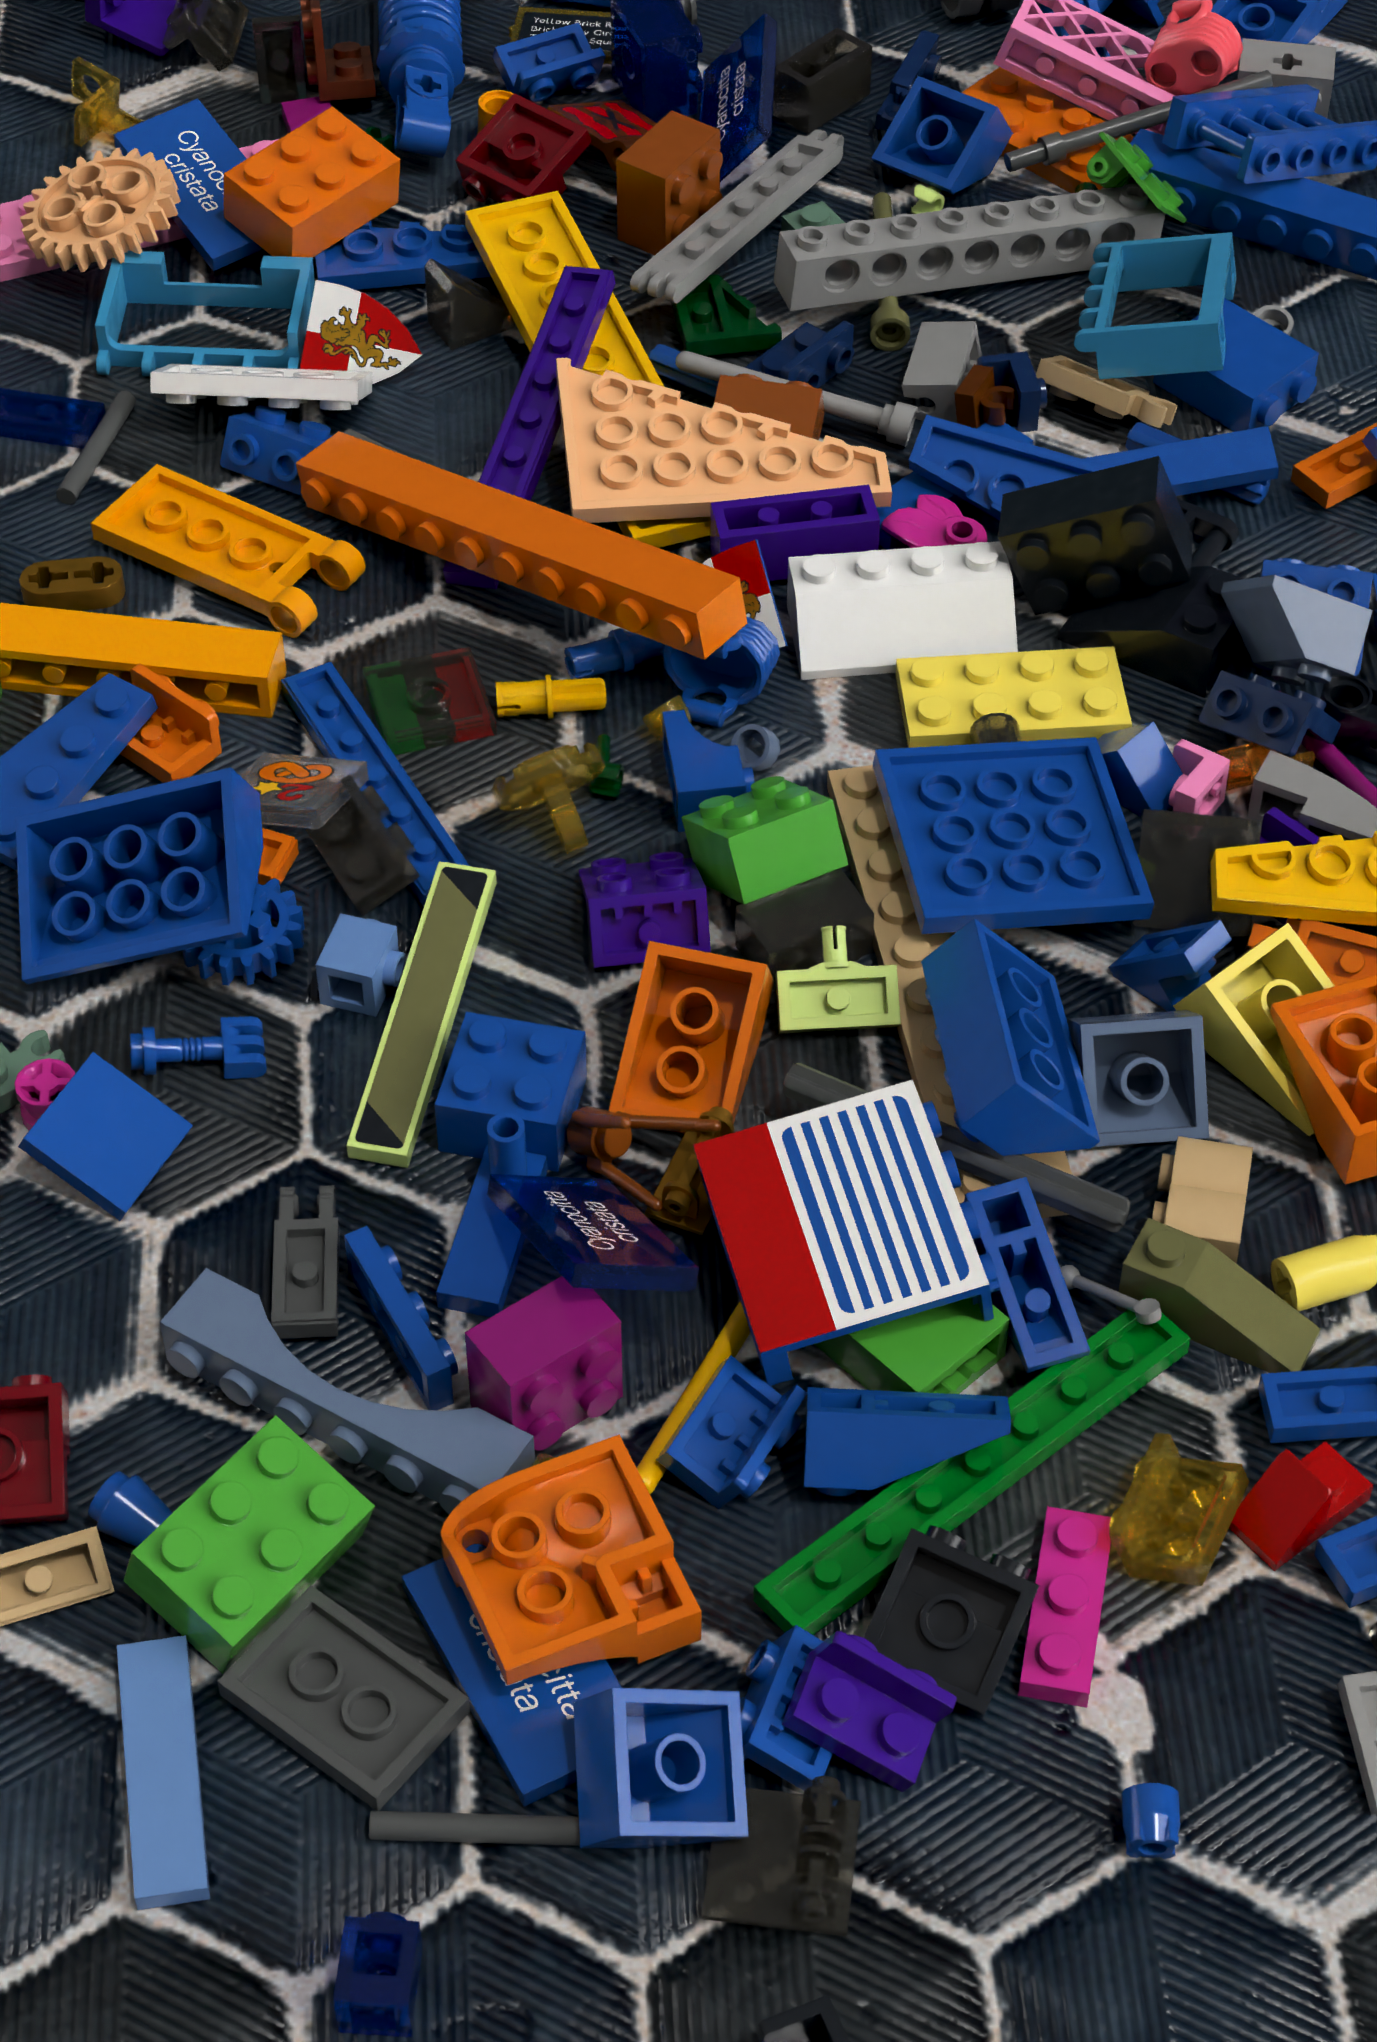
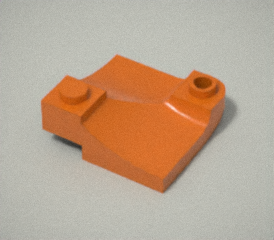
M620 1434L512 1473L486 1485L462 1500L442 1525L440 1534L444 1561L456 1587H462L506 1685L552 1670L597 1660L635 1657L639 1664L701 1640L702 1611L674 1557V1541ZM473 1544L486 1546L485 1550L478 1553L466 1550L467 1547Z

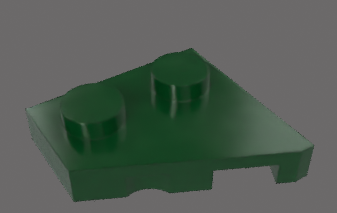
M719 275L708 276L680 302H671L684 351L712 357L720 354L770 349L782 340L781 327L775 322L767 326L756 317V306L744 296L736 294L732 286Z

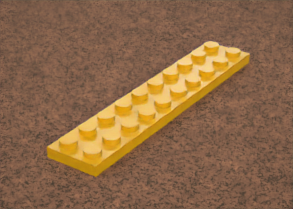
M558 191L465 211V227L526 346L531 352L564 267L573 266L600 269ZM612 292L582 370L603 376L607 369L620 373L630 380H643L664 386ZM710 517L617 522L625 536L657 548L710 536Z

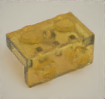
M1156 1433L1145 1456L1139 1459L1131 1486L1121 1507L1114 1511L1109 1526L1111 1543L1115 1547L1129 1577L1203 1586L1250 1482L1242 1464L1181 1458L1171 1435Z

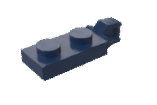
M926 30L920 32L891 81L889 94L877 112L875 129L887 131L918 76L933 82L936 81L942 64V56L936 54L940 35Z

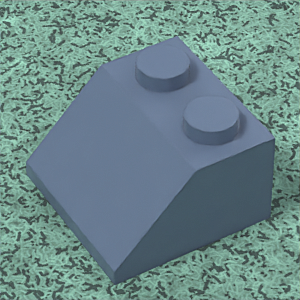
M1277 575L1223 583L1222 597L1253 663L1272 669L1271 678L1282 683L1303 686L1305 679L1316 683L1330 684L1332 677L1353 676L1355 674L1373 610Z
M1188 1010L1067 1019L1100 1142L1094 1147L1177 1141L1178 1136L1194 1139L1209 1138L1202 1015Z

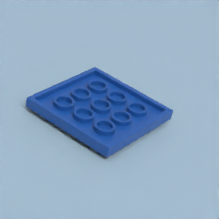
M1096 737L875 750L873 770L921 934L957 932L973 918L990 930L1150 919L1154 900Z

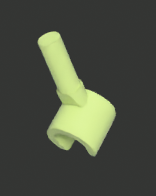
M921 184L916 185L914 196L919 200L911 208V212L918 214L942 210L945 201L944 196L940 194L942 190L932 185L928 187Z

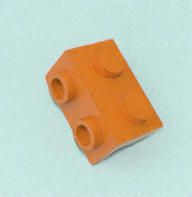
M141 663L130 669L132 684L153 694L158 709L120 753L122 756L162 783L193 776L222 754L218 728L220 724L219 718L208 703L203 700L194 699L177 688L167 676L163 674L158 675Z

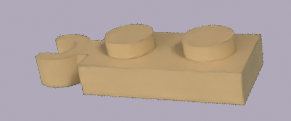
M1062 355L1041 359L1036 372L1037 378H1043L1045 383L1051 385L1049 392L1053 395L1072 401H1077L1079 397L1095 403L1093 408L1095 412L1113 419H1122L1124 415L1130 414L1146 424L1161 428L1163 423L1167 425L1172 424L1178 407L1173 402L1149 395L1150 391L1121 379H1099L1098 370Z

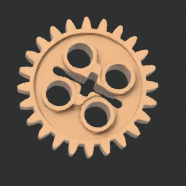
M116 148L109 157L105 158L100 150L96 151L93 160L86 162L80 156L77 158L76 167L70 169L63 165L60 166L61 176L58 178H43L47 188L33 189L31 191L35 201L24 203L23 207L27 214L20 217L24 227L21 230L30 249L33 250L38 260L44 258L48 267L59 263L62 271L65 272L77 263L80 272H85L93 262H97L100 270L105 268L108 259L115 258L121 264L125 260L126 252L131 250L137 254L143 253L140 244L144 241L152 243L159 241L155 231L170 229L171 226L167 218L178 215L175 204L181 202V199L177 192L179 189L170 169H167L163 159L156 161L152 152L141 157L137 148L132 149L126 156H123L120 148Z

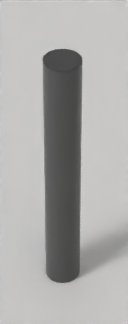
M120 391L56 491L57 498L61 502L71 505L77 500L136 405V399L131 393Z
M371 1811L369 1839L580 1846L579 1816Z

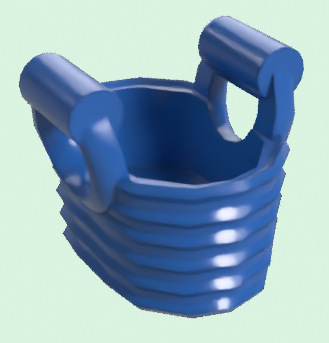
M747 617L748 624L705 660L665 645L663 651L665 671L676 686L683 691L680 710H685L688 720L721 728L725 719L733 715L738 705H745L761 694L780 656L777 638L763 622ZM703 693H715L724 696L726 701L723 705H718L694 698Z

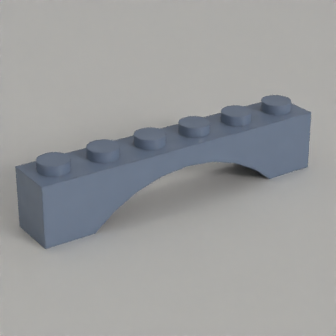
M205 1268L160 1321L166 1358L179 1373L189 1378L199 1376L218 1386L227 1397L239 1405L250 1406L252 1404L273 1416L276 1415L296 1434L302 1435L307 1433L328 1444L343 1460L354 1464L362 1462L383 1473L398 1489L408 1493L417 1491L440 1503L448 1514L462 1500L477 1490L507 1475L535 1465L534 1436L478 1407L446 1411L403 1409L371 1402L336 1388L308 1370L284 1346L268 1321L258 1294L208 1268Z

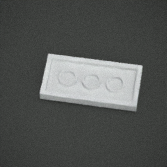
M171 363L150 372L151 393L166 394V402L174 404L197 403V399L217 396V404L224 406H247L248 401H256L257 398H268V406L274 408H299L300 403H307L308 400H320V409L351 410V405H358L359 400L372 393V372Z

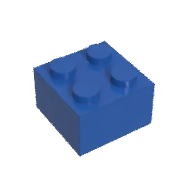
M466 1012L434 1104L438 1151L482 1159L486 1145H488L487 1124L489 1120L500 1113H513L524 1121L526 1152L546 1155L547 1169L558 1172L568 1142V1123L572 1118L573 1112L578 1109L587 1080L585 1031Z

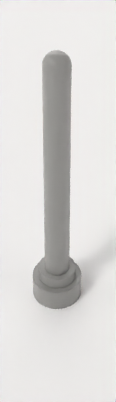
M682 351L676 357V366L679 370L718 382L720 374L728 376L752 374L763 381L784 384L789 382L786 379L689 351ZM822 390L825 413L878 428L877 433L885 435L887 442L904 447L907 446L918 407L897 401L895 406L886 403L884 408Z

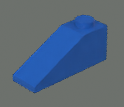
M1027 1177L966 1193L964 1202H971L981 1234V1238L973 1240L978 1255L990 1253L998 1274L1000 1290L991 1293L992 1303L1010 1318L1008 1335L1026 1372L1088 1356L1090 1354L1088 1342Z
M808 1387L804 1487L817 1488L821 1493L831 1496H847L855 1493L856 1490H873L1008 1435L1011 1432L1008 1396Z

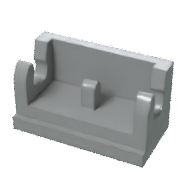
M976 321L921 323L902 382L904 397L915 399L926 397L931 399L935 406H919L916 419L924 421L925 416L930 415L957 423L954 393L973 365L977 364V359L982 356Z

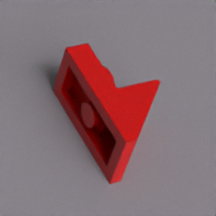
M1326 1441L1301 1460L1291 1451L1285 1449L1278 1454L1230 1516L1227 1527L1273 1571H1276L1370 1500L1373 1484Z

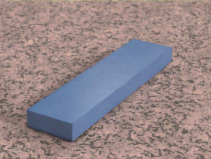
M184 1635L117 1645L134 1899L137 1910L210 1899L187 1637Z

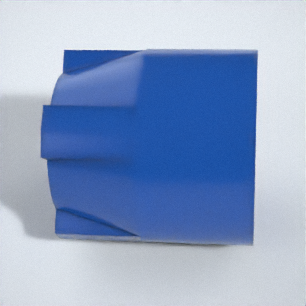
M1160 1783L1136 1784L1123 1790L1121 1794L1122 1826L1126 1835V1854L1134 1858L1142 1856L1167 1859L1176 1856L1175 1845L1179 1844L1178 1833L1181 1825L1179 1792L1169 1785Z

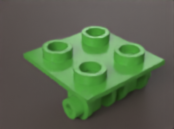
M1103 131L1100 132L1098 135L1106 145L1087 164V175L1090 180L1106 189L1123 187L1127 184H1138L1159 210L1185 223L1187 219L1178 209L1184 203L1168 182L1165 180L1161 182L1153 173L1148 172L1154 164L1143 150L1136 144L1132 146L1123 136L1116 140Z

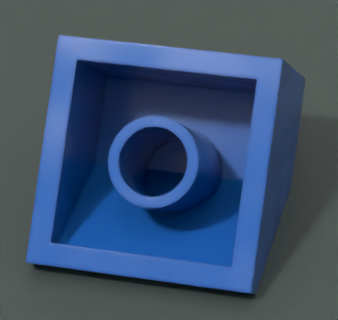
M918 76L874 152L872 160L874 163L955 194L990 175L1013 132L997 106Z
M610 1688L573 1703L580 1848H654L749 1837L739 1691Z

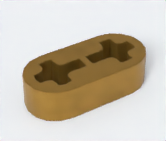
M102 556L33 563L22 571L19 578L23 601L28 606L76 611L104 609L119 603L126 591L121 565L115 559Z

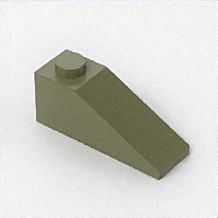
M1147 1219L1123 1263L1118 1292L1139 1301L1144 1297L1156 1299L1159 1301L1161 1312L1191 1338L1190 1340L1269 1373L1302 1371L1319 1337L1321 1328L1208 1241L1153 1219ZM1116 1305V1310L1121 1312L1127 1311V1309Z

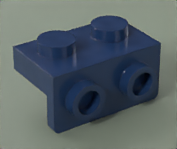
M1222 670L1199 716V721L1205 726L1287 757L1295 756L1304 735L1332 745L1341 726L1338 721L1324 712L1327 703L1318 697L1301 690H1296L1294 695L1291 696L1280 692L1281 686L1262 676L1250 673L1248 679H1244Z

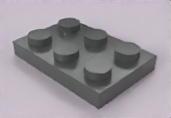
M312 1585L217 1681L220 1696L376 1811H380L470 1713L468 1696Z

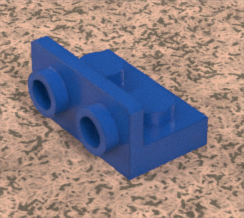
M795 1625L773 1642L768 1639L764 1640L749 1661L746 1676L751 1678L752 1681L745 1698L742 1697L740 1699L744 1761L749 1758L806 1793H809L821 1785L833 1753L783 1726L782 1722L808 1654L824 1641Z

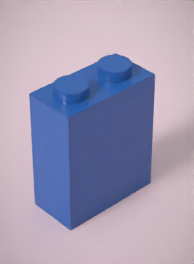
M1224 298L1223 316L1226 353L1223 370L1154 375L1153 383L1234 432L1271 426L1278 420L1280 415L1298 402H1305L1313 393L1317 384L1315 372L1319 353ZM1199 315L1193 318L1192 320H1198Z

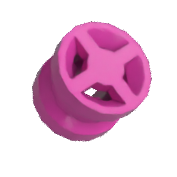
M46 1058L26 1065L17 1074L14 1083L17 1099L20 1102L22 1121L28 1130L33 1127L53 1102L50 1099H55L75 1075V1071L69 1064L58 1059Z

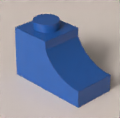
M685 710L662 712V752L677 830L678 832H685L682 816L700 810L699 804L709 798L721 795H730L734 798L750 792V786L755 782L752 767L742 768L738 745L724 746L705 738L691 725Z

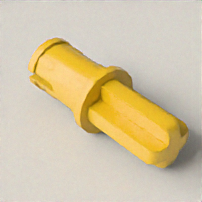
M545 675L546 680L496 682L498 717L548 714L549 719L554 718L553 712L602 710L606 707L607 703L606 684L604 679L600 677L551 680V675Z

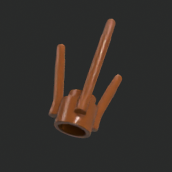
M585 1106L573 1112L572 1118L568 1123L567 1140L573 1151L587 1156L586 1167L588 1171L604 1175L639 1202L644 1203L650 1209L657 1212L663 1208L662 1201L611 1164L613 1159L624 1155L629 1149L632 1141L631 1130L718 1132L722 1126L718 1120L632 1115L621 1111L615 1113Z

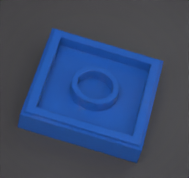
M92 1052L25 1135L18 1147L121 1221L193 1125L103 1058Z

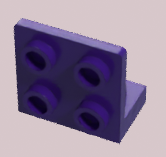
M85 0V21L153 54L164 56L211 13L212 3L207 0Z
M661 852L649 856V862L626 864V860L623 858L611 857L597 859L591 862V868L578 870L579 882L587 903L591 958L594 968L644 963L649 941L711 953L707 891L692 858H684V855L679 852Z

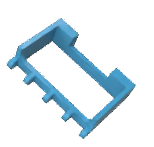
M1232 232L1098 244L1095 247L1093 253L1095 264L1091 266L1089 271V280L1094 285L1089 286L1084 294V302L1090 308H1086L1080 313L1079 326L1082 329L1075 335L1074 346L1080 352H1096L1099 379L1223 370L1226 353L1223 316L1224 298L1233 300L1236 285ZM1204 285L1198 320L1111 327L1118 292Z
M128 251L125 253V260L121 264L115 258H112L95 323L99 349L96 358L97 374L109 375L111 366L141 367L142 376H150V372L156 370V368H161L171 363L300 369L315 286L313 257L263 256L260 267L262 285L169 282L164 252L143 251V253L137 254ZM127 303L292 309L287 330L288 345L281 350L120 344L117 341Z

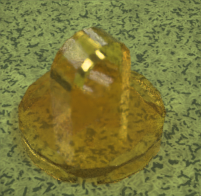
M586 743L583 746L585 751L583 753H579L577 745H566L519 763L518 767L512 770L515 777L513 780L507 783L505 777L500 776L496 779L491 789L498 807L503 811H516L544 803L566 854L588 846V840L570 792L592 781L605 768V763L598 747L591 743Z

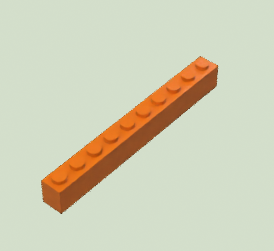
M338 431L295 463L301 483V494L309 508L705 660L748 624L740 577Z

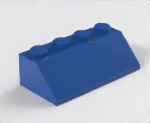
M973 918L921 961L927 984L925 995L932 1006L937 1027L934 1030V1034L941 1046L946 1066L944 1077L951 1088L955 1104L954 1120L956 1125L969 1140L975 1143L981 1141L1002 1156L1093 1148L1100 1142L1055 976Z

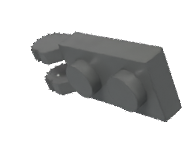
M334 1185L320 1186L319 1194L317 1195V1213L319 1218L297 1219L299 1215V1197L296 1194L295 1187H280L279 1220H274L271 1325L280 1339L338 1336L340 1231L338 1217L336 1218Z

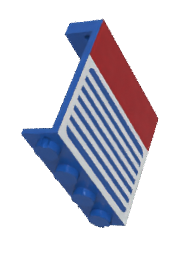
M913 1079L693 1144L704 1189L766 1382L770 1386L793 1379L787 1354L789 1351L971 1297L973 1305H979L984 1321L994 1319L991 1293L999 1291L1000 1284L990 1253L978 1255L973 1240L981 1238L974 1209L970 1201L958 1202L954 1189L961 1187V1179L951 1150L940 1153L935 1138L942 1136L937 1111L932 1100L921 1103Z

